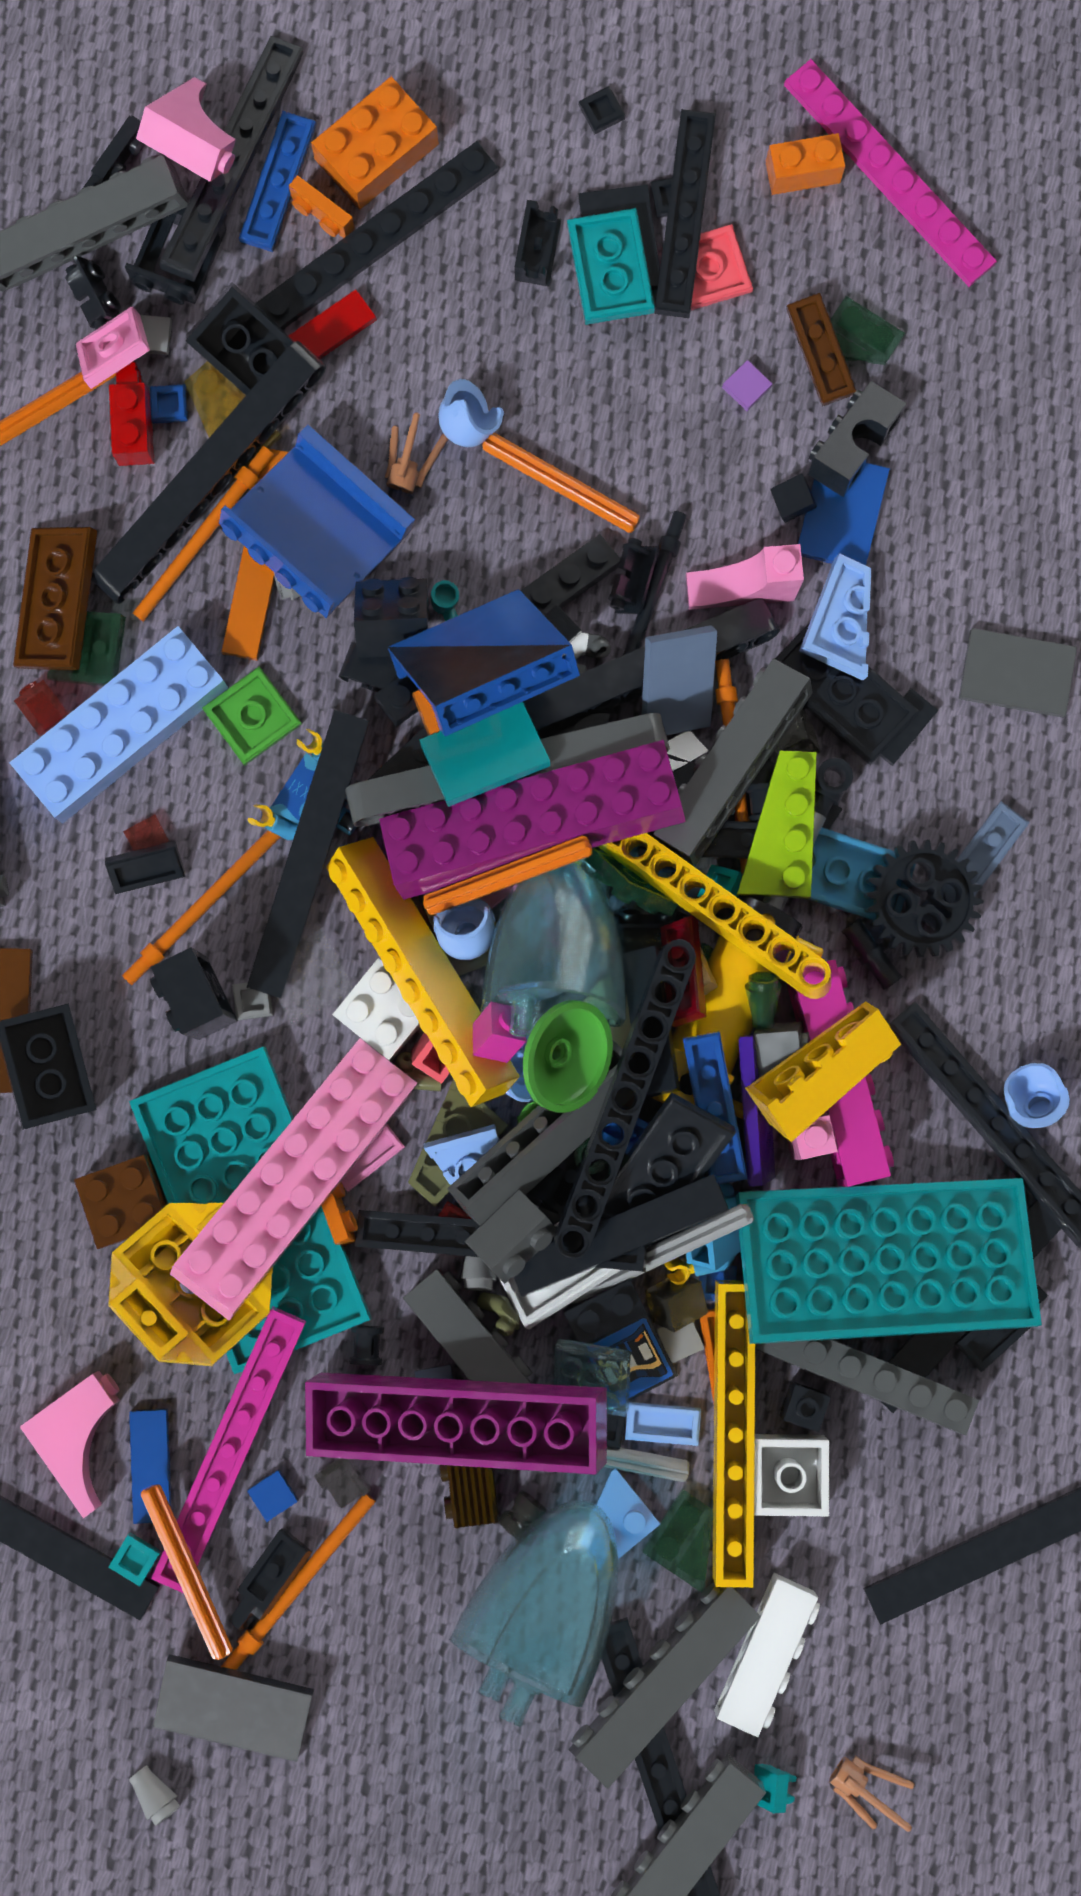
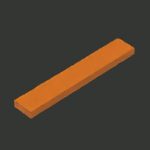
M268 448L274 453V456L261 471L258 478L261 480L289 452ZM245 546L243 547L221 652L224 655L258 661L275 579L274 572L265 564L260 565L254 561Z

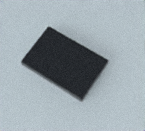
M648 185L578 193L581 217L636 208L651 290H657L660 269Z

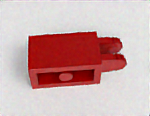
M134 361L116 372V384L109 385L112 455L119 466L154 464L150 393L145 383H142L141 372Z

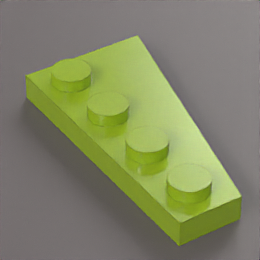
M779 751L737 895L811 898L816 752Z

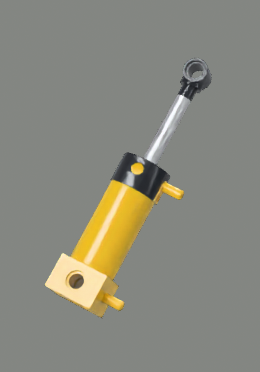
M838 758L829 759L816 772L813 846L833 805H840L844 794L853 784V769L845 760ZM834 771L840 774L842 786L831 787L825 781V773ZM737 896L741 901L822 958L824 953L822 948L799 938L803 925L783 912L789 898L765 897L762 902L745 896ZM732 909L730 910L727 919L733 916L734 911ZM752 929L746 933L745 938L750 941H757L763 937L764 932L759 929ZM719 935L720 938L708 961L718 987L705 995L707 1017L676 1027L672 1038L678 1077L680 1079L685 1075L690 1076L683 1038L719 1031L729 1084L731 1085L734 1076L731 1074L740 1057L739 1039L751 1034L778 976ZM782 950L774 958L779 962L785 963L788 962L792 952ZM681 1091L672 1092L695 1105L693 1094L687 1095ZM670 1093L651 1098L664 1103ZM732 1099L735 1116L743 1120V1104Z

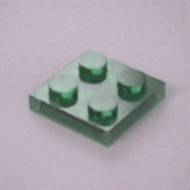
M592 848V855L585 858V861L595 870L593 876L605 885L612 886L614 889L611 893L622 902L630 904L633 900L639 907L653 915L656 911L671 916L677 908V903L613 857Z

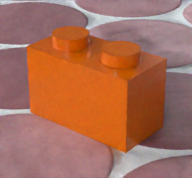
M839 133L769 145L766 167L772 195L839 184L845 169Z

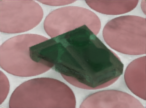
M845 296L830 319L845 361L855 362L861 360L871 364L885 365L905 335V332Z
M87 611L79 670H49L47 679L65 683L106 685L119 672L126 617L117 613Z
M682 1488L661 1519L660 1525L654 1530L641 1550L648 1557L701 1593L705 1588L713 1509Z

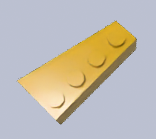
M865 1001L745 1089L767 1122L792 1142L875 1067L888 1060L901 1043L879 1009Z

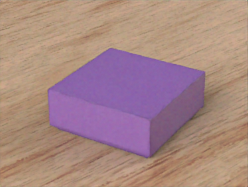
M748 360L722 385V388L746 411L772 387V383Z

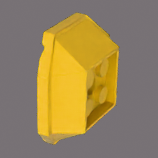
M169 1203L112 1252L108 1306L159 1362L213 1366L270 1313L273 1267L230 1321L196 1294L185 1293L180 1287V1282L170 1275L174 1263L224 1203Z

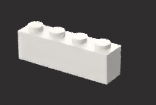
M773 1573L757 1610L761 1617L748 1631L714 1709L717 1719L756 1737H759L762 1728L768 1729L775 1713V1708L772 1707L777 1693L783 1694L789 1682L790 1673L787 1672L790 1662L792 1658L797 1660L803 1650L805 1638L802 1637L805 1627L807 1623L810 1625L814 1623L819 1612L818 1596L813 1590Z

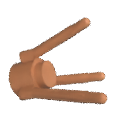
M418 412L413 414L402 458L397 459L399 429L397 426L392 427L388 467L385 478H388L386 483L388 487L399 490L401 487L402 492L413 494L415 487L422 488L427 473L448 441V438L443 433L420 471H417L418 464L409 459L420 419Z
M856 1755L852 1761L843 1757L837 1765L838 1768H835L829 1778V1783L835 1786L833 1791L844 1798L870 1828L876 1829L877 1823L853 1796L858 1797L860 1795L894 1823L898 1824L905 1831L910 1832L912 1826L865 1789L868 1777L863 1774L867 1772L909 1789L914 1788V1783L901 1776L870 1765Z

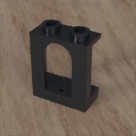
M186 208L151 223L134 265L126 263L125 266L128 276L136 288L145 292H151L152 289L164 292V296L168 300L179 305H183L185 301L192 304L196 303L227 230L223 220L194 281L186 279L181 284L155 274V265L173 223L179 224Z

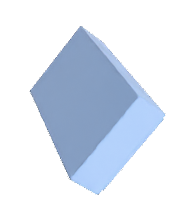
M628 1402L625 1440L698 1446L701 1408Z

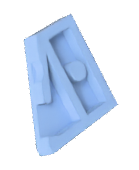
M616 1468L610 1471L606 1484L580 1539L581 1545L602 1571H605L660 1525L657 1518Z

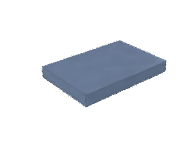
M712 625L645 638L642 715L659 713L666 735L711 727L717 630Z

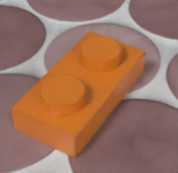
M297 175L289 184L293 199L292 205L304 216H308L311 213L320 220L319 225L330 236L336 237L339 234L345 238L355 230L351 215Z
M340 1182L322 1204V1209L334 1243L346 1246L356 1241L354 1231L358 1230V1226L351 1210L346 1211L342 1197L346 1196L343 1184Z

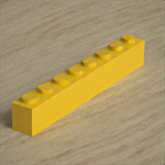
M374 837L338 847L326 866L329 876L345 898L349 910L354 913L363 928L367 940L372 943L380 956L384 968L390 973L397 984L402 998L409 1004L419 1021L422 1031L427 1034L440 1061L445 1064L456 1082L459 1092L465 1097L470 1107L504 1095L519 1079L520 1075L510 1060L508 1063L473 1056V1023L481 1012L412 899L403 900L395 888L389 862Z
M715 1280L713 1580L716 1587L753 1588L755 1344H750L744 1280Z

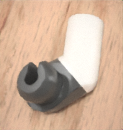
M581 633L571 642L575 659L581 655L601 659L607 657L611 651L610 643L601 635Z

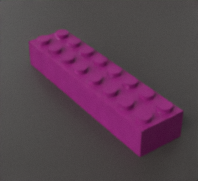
M664 740L516 780L449 807L444 800L379 819L393 883L403 900L440 890L582 835L587 836L593 848L686 822Z
M321 1372L305 1382L306 1456L597 1475L607 1463V1388L325 1372Z

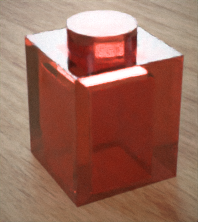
M41 680L39 683L37 681L29 683L19 692L20 696L14 700L39 736H43L70 714L44 680Z

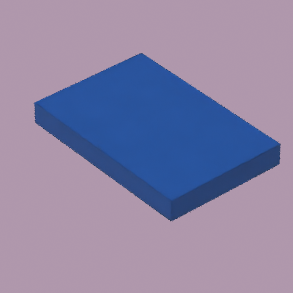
M865 463L862 473L844 497L814 479L811 493L817 508L805 513L798 544L801 546V556L832 564L834 558L840 553L866 566L890 468Z

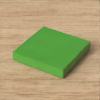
M260 666L202 707L244 766L302 725L301 721Z

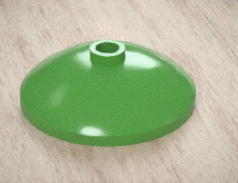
M580 1000L563 1001L543 1014L533 1027L524 1050L523 1076L530 1096L541 1107L557 1113H566L579 1109L595 1096L598 1088L605 1080L611 1064L613 1041L609 1023L597 1007Z

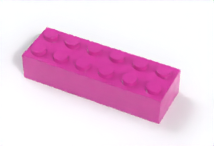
M836 960L826 961L831 969L832 984L830 991L822 998L810 999L787 984L796 1022L803 1021L804 1032H809L810 1041L854 1010L852 1002L846 1003L843 989L848 987L844 968L842 966L837 967ZM818 971L808 973L804 980L809 984H818L823 981L825 976ZM870 1073L826 1111L830 1116L838 1152L830 1153L838 1186L849 1187L890 1177L889 1168L894 1167L890 1147L888 1145L883 1146L880 1132L885 1131L882 1114L879 1109L874 1110L871 1096L875 1095V1086Z

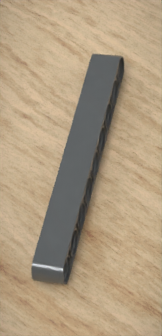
M649 713L540 739L550 759L551 766L520 779L664 740L668 752L670 747L661 715L659 713ZM430 766L358 782L345 789L353 825L357 827L380 823V818L445 800Z

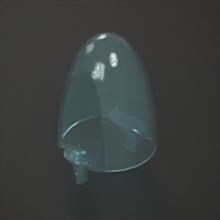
M582 859L513 885L502 907L485 968L481 1013L490 1002L511 1006L509 1027L511 1035L529 1036L543 1014L558 1003L568 1000H580L594 1005L604 1014L610 1027H620L626 1020L625 971L616 920L601 882L594 871Z
M574 1500L560 1504L542 1514L525 1528L492 1565L471 1597L449 1638L450 1642L485 1665L490 1666L481 1687L478 1689V1692L488 1698L491 1696L492 1700L500 1702L509 1678H512L514 1686L499 1716L509 1723L513 1721V1724L518 1727H522L523 1720L535 1694L540 1695V1693H543L564 1703L583 1707L600 1664L611 1627L616 1601L619 1560L617 1541L612 1523L607 1514L593 1502Z

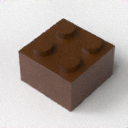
M141 1155L74 1179L97 1249L126 1241L167 1205L150 1155Z

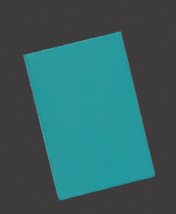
M636 208L568 219L567 228L585 325L654 313L655 306Z
M523 702L446 737L439 731L419 739L421 748L448 807L551 766L550 759Z

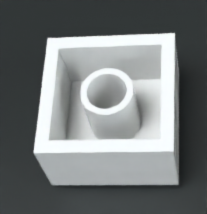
M379 958L332 1014L391 1062L420 1028L418 1019L409 1004L402 998L400 989Z
M755 1434L754 1516H829V1440L824 1435Z

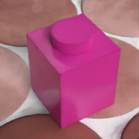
M490 1002L473 1023V1056L508 1063L526 1042L525 1009Z

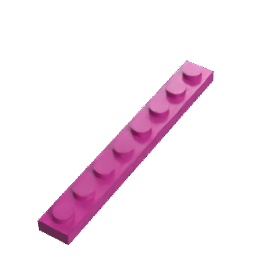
M812 59L785 80L784 86L829 135L839 133L843 151L968 287L995 266L997 262L995 258Z
M274 1306L270 1309V1313L266 1318L177 1519L179 1528L197 1567L306 1324L305 1320ZM164 1550L151 1579L183 1593Z

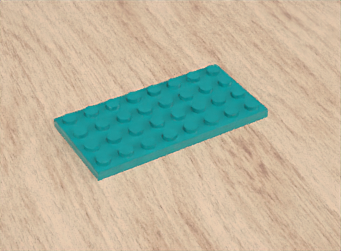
M266 1047L258 1048L129 1101L168 1204L225 1203L294 1119ZM322 1206L273 1266L270 1309L274 1306L306 1321L294 1351L372 1319L344 1246L334 1243ZM266 1318L226 1353L234 1375L244 1370Z
M1023 1178L750 1191L735 1194L736 1206L747 1204L754 1216L751 1224L739 1229L750 1344L1026 1328L1042 1325Z

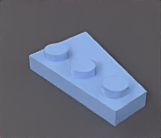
M840 553L834 558L799 650L860 680L868 677L866 647L869 646L867 612L870 610V567Z
M495 1124L424 1143V1149L430 1158L434 1159L442 1170L443 1176L451 1185L499 1142Z

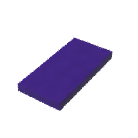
M751 1034L739 1039L747 1182L749 1186H762L776 1178L773 1127L767 1122L745 1089L759 1079L754 1035Z

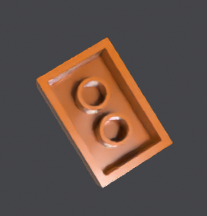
M391 76L314 139L311 145L316 162L356 207L361 210L438 146L439 141L437 126Z

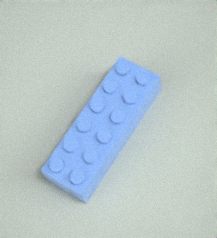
M177 626L9 763L53 817L64 823L203 710L202 707L229 688L185 633Z

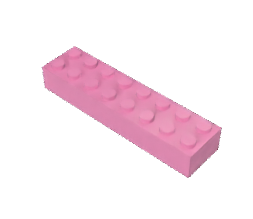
M359 1038L174 1263L170 1275L230 1321L410 1096L417 1082Z

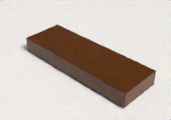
M817 293L788 304L786 310L822 407L853 396L856 389L821 294Z

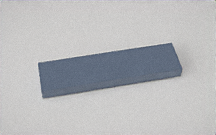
M1002 801L998 803L956 859L957 862L969 859L967 866L964 868L966 873L977 871L978 874L970 880L972 884L983 886L1030 823ZM948 884L942 886V899L947 903H952L955 900L956 892L952 886ZM927 899L923 903V905H933L946 918L950 917V913L947 910L937 907L936 905L927 901ZM925 914L922 917V921L935 930V918Z

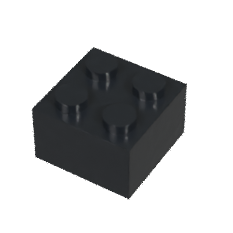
M404 577L400 580L368 579L356 582L354 628L358 658L390 656L389 646L430 629L427 578Z

